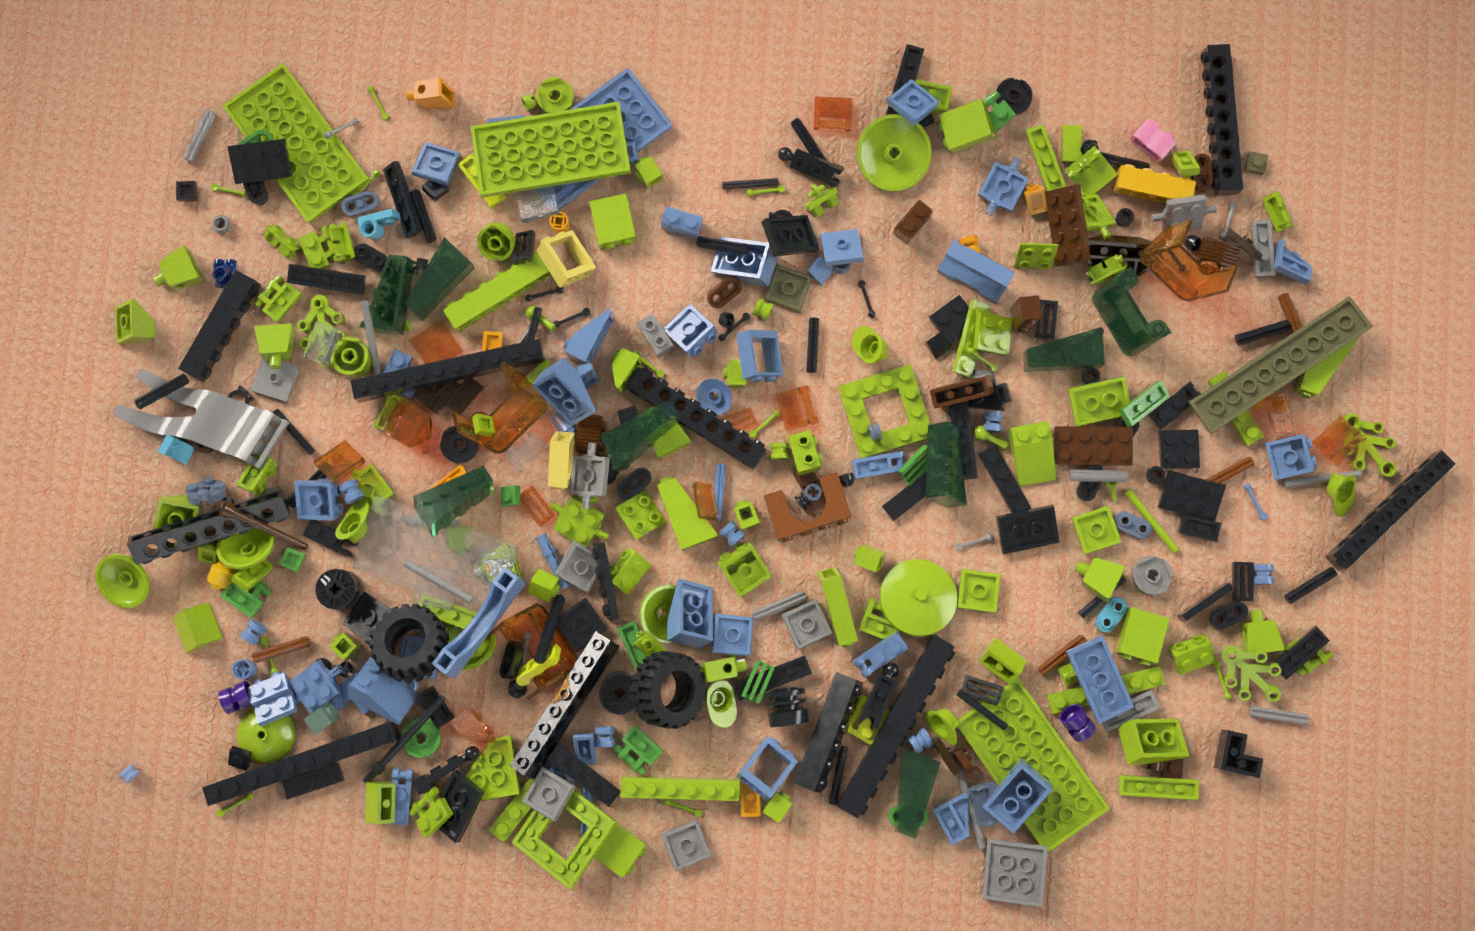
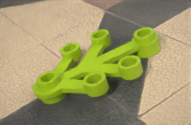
M316 295L311 300V311L305 320L298 322L297 327L300 331L308 332L316 316L318 322L309 336L300 341V347L304 350H311L314 341L320 335L322 354L319 357V362L322 366L331 368L333 365L330 362L328 332L334 336L336 342L340 341L339 336L341 334L343 338L348 336L345 332L339 331L327 322L325 313L332 317L333 323L338 325L345 322V316L330 307L327 297Z
M1353 413L1345 415L1341 420V426L1346 432L1344 445L1340 447V453L1344 456L1353 453L1352 441L1355 435L1358 439L1356 460L1351 465L1352 469L1360 471L1365 468L1364 458L1365 451H1367L1378 465V472L1382 477L1393 476L1396 473L1395 464L1390 461L1385 462L1373 444L1383 446L1384 449L1388 450L1395 447V439L1365 435L1361 430L1367 429L1371 430L1374 434H1379L1383 432L1384 425L1381 422L1361 421ZM1348 420L1353 422L1352 427L1348 425ZM1375 425L1379 426V431L1375 430ZM1387 440L1391 442L1390 447L1386 444ZM1345 446L1349 448V453L1345 452ZM1357 462L1361 464L1360 469L1356 467ZM1384 466L1388 469L1387 473L1383 471Z
M1228 645L1222 650V659L1227 663V676L1224 678L1227 687L1234 688L1237 685V679L1234 676L1235 665L1241 669V683L1238 695L1242 701H1248L1251 698L1249 678L1264 691L1268 701L1276 702L1281 698L1279 687L1273 684L1269 685L1256 673H1270L1272 676H1278L1281 674L1280 665L1277 663L1247 664L1243 660L1256 659L1258 663H1264L1268 658L1264 650L1241 651L1234 645ZM1231 653L1235 654V657L1230 658L1228 656ZM1259 654L1264 655V657L1261 659L1257 658ZM1274 667L1278 668L1276 672L1271 671V669ZM1229 679H1233V680H1234L1233 683H1228L1227 681H1228ZM1243 692L1248 693L1247 696H1241ZM1272 693H1276V694H1277V695L1274 696V697H1270V694H1272Z

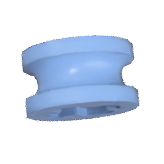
M133 764L128 766L119 775L121 779H125V784L131 782L140 773L138 769H134L135 766Z

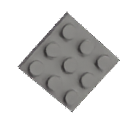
M988 838L982 899L1043 907L1048 846Z

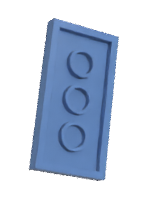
M1102 635L1066 651L1098 724L1134 708Z

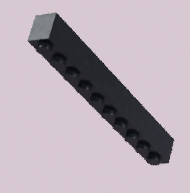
M536 339L355 379L350 382L354 400L361 403L537 364L545 361L546 358L541 340Z
M936 635L931 636L893 703L883 725L874 738L873 743L868 747L838 800L837 807L856 818L865 814L868 809L866 803L869 798L873 799L878 791L876 786L879 780L883 781L888 773L886 770L888 764L894 763L898 755L895 753L899 746L902 747L907 739L905 734L908 729L912 730L917 722L915 717L918 712L921 713L927 704L924 701L927 695L931 696L936 688L934 683L937 678L941 679L946 670L943 667L947 661L950 662L955 654V651H953L955 646Z
M392 721L207 785L202 787L207 805L211 806L392 743L401 737L397 724Z

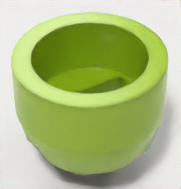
M533 95L521 97L526 111L532 110L537 105V100H534L535 97Z

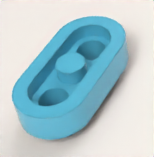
M1114 597L1106 603L1095 620V625L1099 631L1111 632L1115 629L1127 611V603L1124 599ZM1116 603L1120 604V610L1115 609ZM1105 619H1108L1110 622L1108 626L1104 625Z

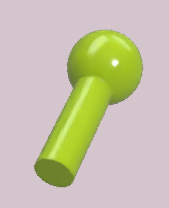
M532 305L526 309L525 314L529 320L532 319L534 308L537 306ZM540 315L539 322L550 331H554L556 325L543 315Z
M979 425L974 429V437L977 440H987L1004 450L1008 446L1007 442L990 434L989 430H985L983 425Z

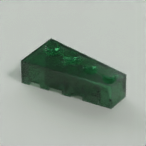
M444 237L404 304L423 321L475 269L474 265Z
M389 254L380 275L381 279L378 286L374 289V296L369 305L375 333L404 335L413 275L412 270L414 264H412L413 260L407 256ZM361 321L359 327L365 330L364 321Z
M1102 327L1026 349L1023 352L1024 372L1077 370L1090 367L1100 369L1105 365Z
M661 402L600 436L614 471L627 470L630 464L638 460L644 451L651 448L658 438L664 436L680 421L673 403Z
M946 421L928 425L926 499L946 508L965 506L967 501L958 426Z
M481 466L413 496L415 511L432 538L442 528H447L451 525L452 521L458 516H463L470 507H475L493 493V479L485 467Z
M902 749L900 752L894 832L916 839L941 762Z

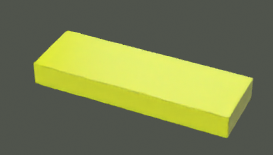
M472 153L457 165L479 192L475 156ZM503 194L483 199L493 209L504 201L506 196Z

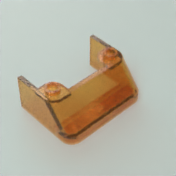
M1191 220L1166 227L1143 250L1140 256L1141 262L1178 298L1184 301H1194L1228 292L1238 270L1237 266L1220 269L1211 261L1199 263L1182 246L1193 223Z
M504 362L500 366L506 383L513 392L490 415L485 412H476L467 419L455 411L451 413L457 433L497 454L505 452L548 408L546 400L532 387V383L527 377ZM475 414L492 416L495 428L493 436L475 434L472 419Z
M533 604L503 620L490 631L487 638L501 631L507 640L516 641L520 639L524 645V634L530 632L532 637L529 639L527 651L533 659L549 613L543 605ZM556 627L550 647L557 644L561 648L560 660L555 666H550L541 675L534 677V682L538 689L527 697L528 700L568 676L578 660L577 655L558 627Z

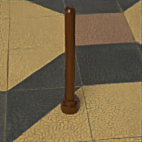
M228 501L223 504L219 515L222 517H234L302 550L308 548L307 543L238 511L234 504Z

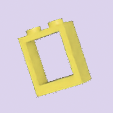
M573 230L566 233L562 231L555 237L550 238L548 236L542 239L540 246L536 250L560 288L589 277L596 268ZM565 243L579 267L567 271L552 247Z
M556 431L550 441L548 486L553 487V489L563 490L568 487L571 481L575 433Z

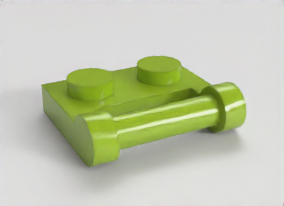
M870 597L858 630L884 640L898 630L886 619L871 614L873 609L881 612L882 610L880 603Z

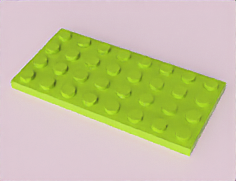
M284 63L222 105L245 138L261 129L268 130L272 134L273 140L286 138L293 176L279 178L276 181L308 224L369 181V178L336 134L332 135L330 139L325 138V132H331L333 129ZM262 135L261 141H266V137Z
M619 102L471 126L481 198L631 173Z
M1017 677L1011 685L1007 684L1004 686L998 706L986 702L980 703L1008 724L1004 731L974 708L958 718L959 725L957 728L998 786L1021 758L1052 783L1053 790L1024 821V824L1037 843L1048 846L1047 853H1049L1108 811L1110 807Z

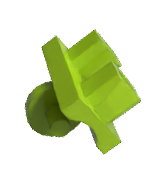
M812 184L810 186L812 191L807 196L809 199L814 196L815 198L803 206L805 210L810 211L817 218L825 213L820 205L824 201H826L829 208L840 203L836 195L838 191L836 187H830L821 193L826 189L825 186L822 184L817 187L815 184Z

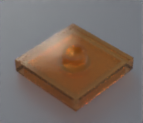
M441 319L409 340L425 364L453 358L463 351Z
M344 440L313 461V463L335 484L364 464L365 460Z

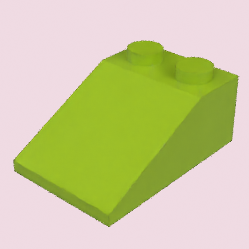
M1049 421L1010 428L1007 434L1019 487L1056 480L1053 440Z
M1131 719L1118 727L1128 765H1145L1189 757L1179 719Z

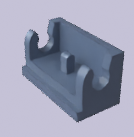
M984 782L968 788L979 827L999 823L995 817L983 808V805L997 788L995 782Z

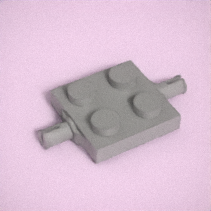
M1205 195L1166 200V207L1162 213L1151 214V221H1163L1162 230L1164 234L1200 229L1205 214L1216 213L1217 207L1216 205L1205 207L1207 200Z
M588 443L587 454L573 456L569 494L583 497L582 509H590L591 498L596 496L606 497L610 458L595 455L596 443Z

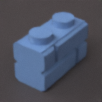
M666 206L661 222L662 230L697 239L703 225V217Z

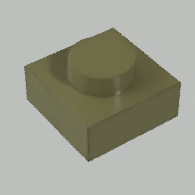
M1250 151L1247 154L1245 172L1264 175L1268 155Z

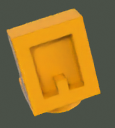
M1031 184L1026 189H1023L1030 216L1047 211L1046 196L1041 185Z

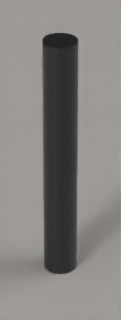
M778 178L722 182L723 189L779 185Z
M534 308L526 341L535 339L542 308Z
M279 409L273 411V414L289 422L286 428L288 432L309 455H312L316 450Z
M1123 576L1121 577L1116 589H1118L1123 583L1126 582V579ZM1096 596L1078 614L1081 618H1084L1104 600Z
M960 689L957 692L956 696L1003 731L1008 727L1006 722Z
M841 746L828 803L831 805H836L848 750L846 746Z

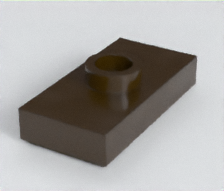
M1231 228L1226 232V235L1256 260L1263 256L1252 246L1254 242L1246 235L1242 238Z
M473 378L465 379L444 404L460 417L484 387Z
M939 737L932 740L934 747L953 775L961 772L953 759L956 756L951 748H946Z

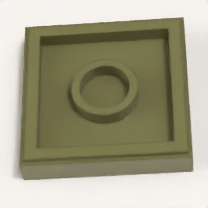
M777 264L764 301L800 313L813 277Z

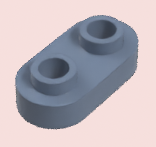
M365 191L345 198L342 201L341 208L346 215L356 216L376 209L379 205V197L372 191ZM369 197L373 199L372 204L367 203ZM351 203L355 204L354 210L349 209Z
M1123 511L1114 517L1117 530L1137 539H1145L1152 532L1151 524L1148 521L1129 512ZM1122 518L1127 519L1126 525L1122 523ZM1140 526L1145 527L1144 533L1139 530Z

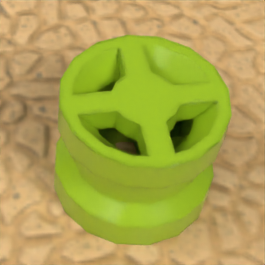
M760 298L752 315L760 316L762 320L767 321L774 304L766 303L764 299Z
M770 443V448L772 449L771 460L789 459V454L787 453L789 443Z

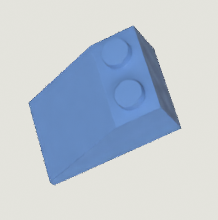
M721 237V240L746 243L749 246L748 254L743 255L717 250L710 272L724 277H734L739 281L752 285L769 287L778 256L773 257L769 243Z
M607 309L574 333L571 339L568 338L566 340L564 352L569 359L581 365L589 362L590 364L592 363L615 319L611 310Z
M565 358L543 370L532 384V387L571 426L594 414L596 411L578 371Z
M683 579L677 580L667 621V641L695 648H702L713 641L712 587Z
M370 657L349 685L347 698L399 725L417 700L416 696L418 693L415 690H410V686L403 680L399 682L392 677L390 678L378 667L375 660Z
M1021 758L983 805V808L1014 834L1053 790L1052 783Z

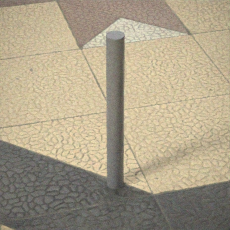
M361 301L373 373L378 375L381 374L369 302Z
M1361 470L1335 473L1344 476L1353 474L1356 478L1362 477ZM1331 474L1284 480L1283 485L1284 488L1325 483L1329 482Z
M407 559L405 561L404 567L470 604L474 600V596Z
M962 770L957 774L962 793L966 791L968 794V814L978 848L984 849L986 848V843L976 818L965 773Z

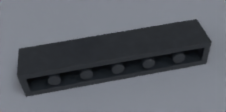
M237 270L234 271L178 367L179 370L202 382H205L211 376L214 364L221 359V352L230 343L234 330L240 326V319L249 310L253 297H256L259 293L260 283Z
M836 672L795 778V784L817 793H822V790L826 788L828 783L827 777L834 768L835 756L842 746L841 740L848 731L849 719L855 712V703L862 694L863 682Z

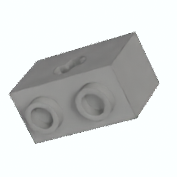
M653 313L637 322L640 332L658 359L674 349L671 340Z

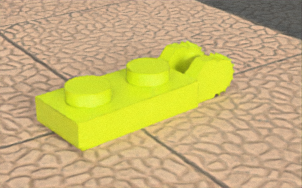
M557 644L551 646L544 664H537L534 658L528 661L527 664L518 670L519 676L516 679V683L519 686H526L533 677L541 675L550 666H555L560 660L561 648Z

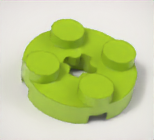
M552 77L541 83L539 90L536 92V99L539 107L547 114L570 110L573 107L574 93L568 82L558 77ZM556 92V94L560 95V97L558 98V100L554 101V99H550V97H552L553 93Z

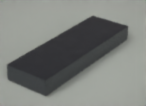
M926 471L911 486L908 485L881 507L891 520L895 521L936 489L938 484Z
M1230 582L1223 583L1179 613L1177 617L1180 621H1188L1233 590V586Z
M1314 626L1273 663L1280 665V675L1287 680L1330 640L1317 626Z
M340 762L283 780L282 784L288 800L345 781Z

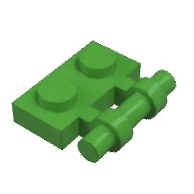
M997 90L991 95L988 94L984 100L987 108L990 105L993 107L989 115L994 133H997L1016 116L1005 100L997 104L996 100L1001 96Z
M231 582L220 597L250 618H254L265 603L259 598L260 595L264 594L269 597L272 594V590L267 588L268 585L264 582H258L253 586L255 590L251 593L250 591H244Z
M636 725L621 739L626 744V747L623 749L617 744L612 749L618 754L617 757L620 760L623 759L631 766L630 769L633 772L636 771L641 776L646 771L641 764L645 761L651 766L663 752ZM631 749L640 756L637 761L628 754Z

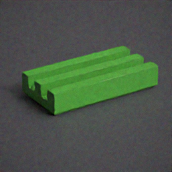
M923 445L898 470L906 484L911 486L936 460L932 456V452L929 451L928 446Z
M756 660L741 696L760 703L775 667ZM760 665L762 666V669L759 673V676L756 680V683L753 687L751 694L748 695L747 691L750 687L756 670ZM765 669H770L758 698H755L754 695Z

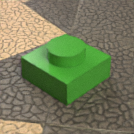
M520 486L501 487V506L521 505Z
M287 547L279 565L299 572L306 554Z

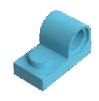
M388 209L357 217L361 234L377 241L384 235V225H393L395 221L401 220L399 212ZM374 227L373 232L370 234L371 228Z
M166 435L158 452L187 465L195 451V447L176 437Z

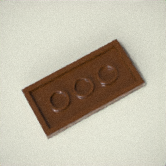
M1080 184L1045 191L1052 244L1059 245L1054 259L1055 267L1090 261Z
M1054 426L1055 465L1133 466V427Z

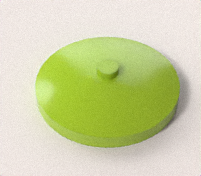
M897 114L886 115L871 122L861 133L856 147V160L863 177L873 186L885 191L905 190L919 182L929 168L932 154L931 143L923 127L919 123L913 126L903 116Z
M911 559L896 565L885 576L881 584L879 600L885 618L896 630L909 636L924 637L939 632L951 621L957 607V591L949 574L939 565L923 559Z

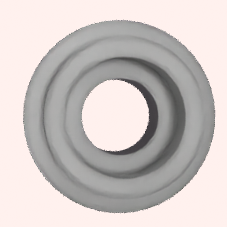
M224 215L215 217L212 222V228L218 234H226L232 227L231 220ZM221 223H225L223 228H220Z

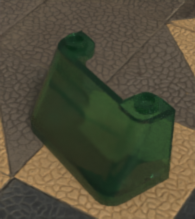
M1132 267L1118 274L1092 295V302L1121 351L1129 357L1141 353L1171 334L1167 324L1162 320H1154L1148 323L1129 293V290L1136 286L1138 282L1137 275Z

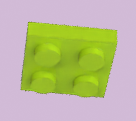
M983 311L977 312L973 349L1001 356H1009L1012 318Z
M1109 506L1071 518L1083 554L1121 543Z
M961 569L957 608L996 613L1001 574Z

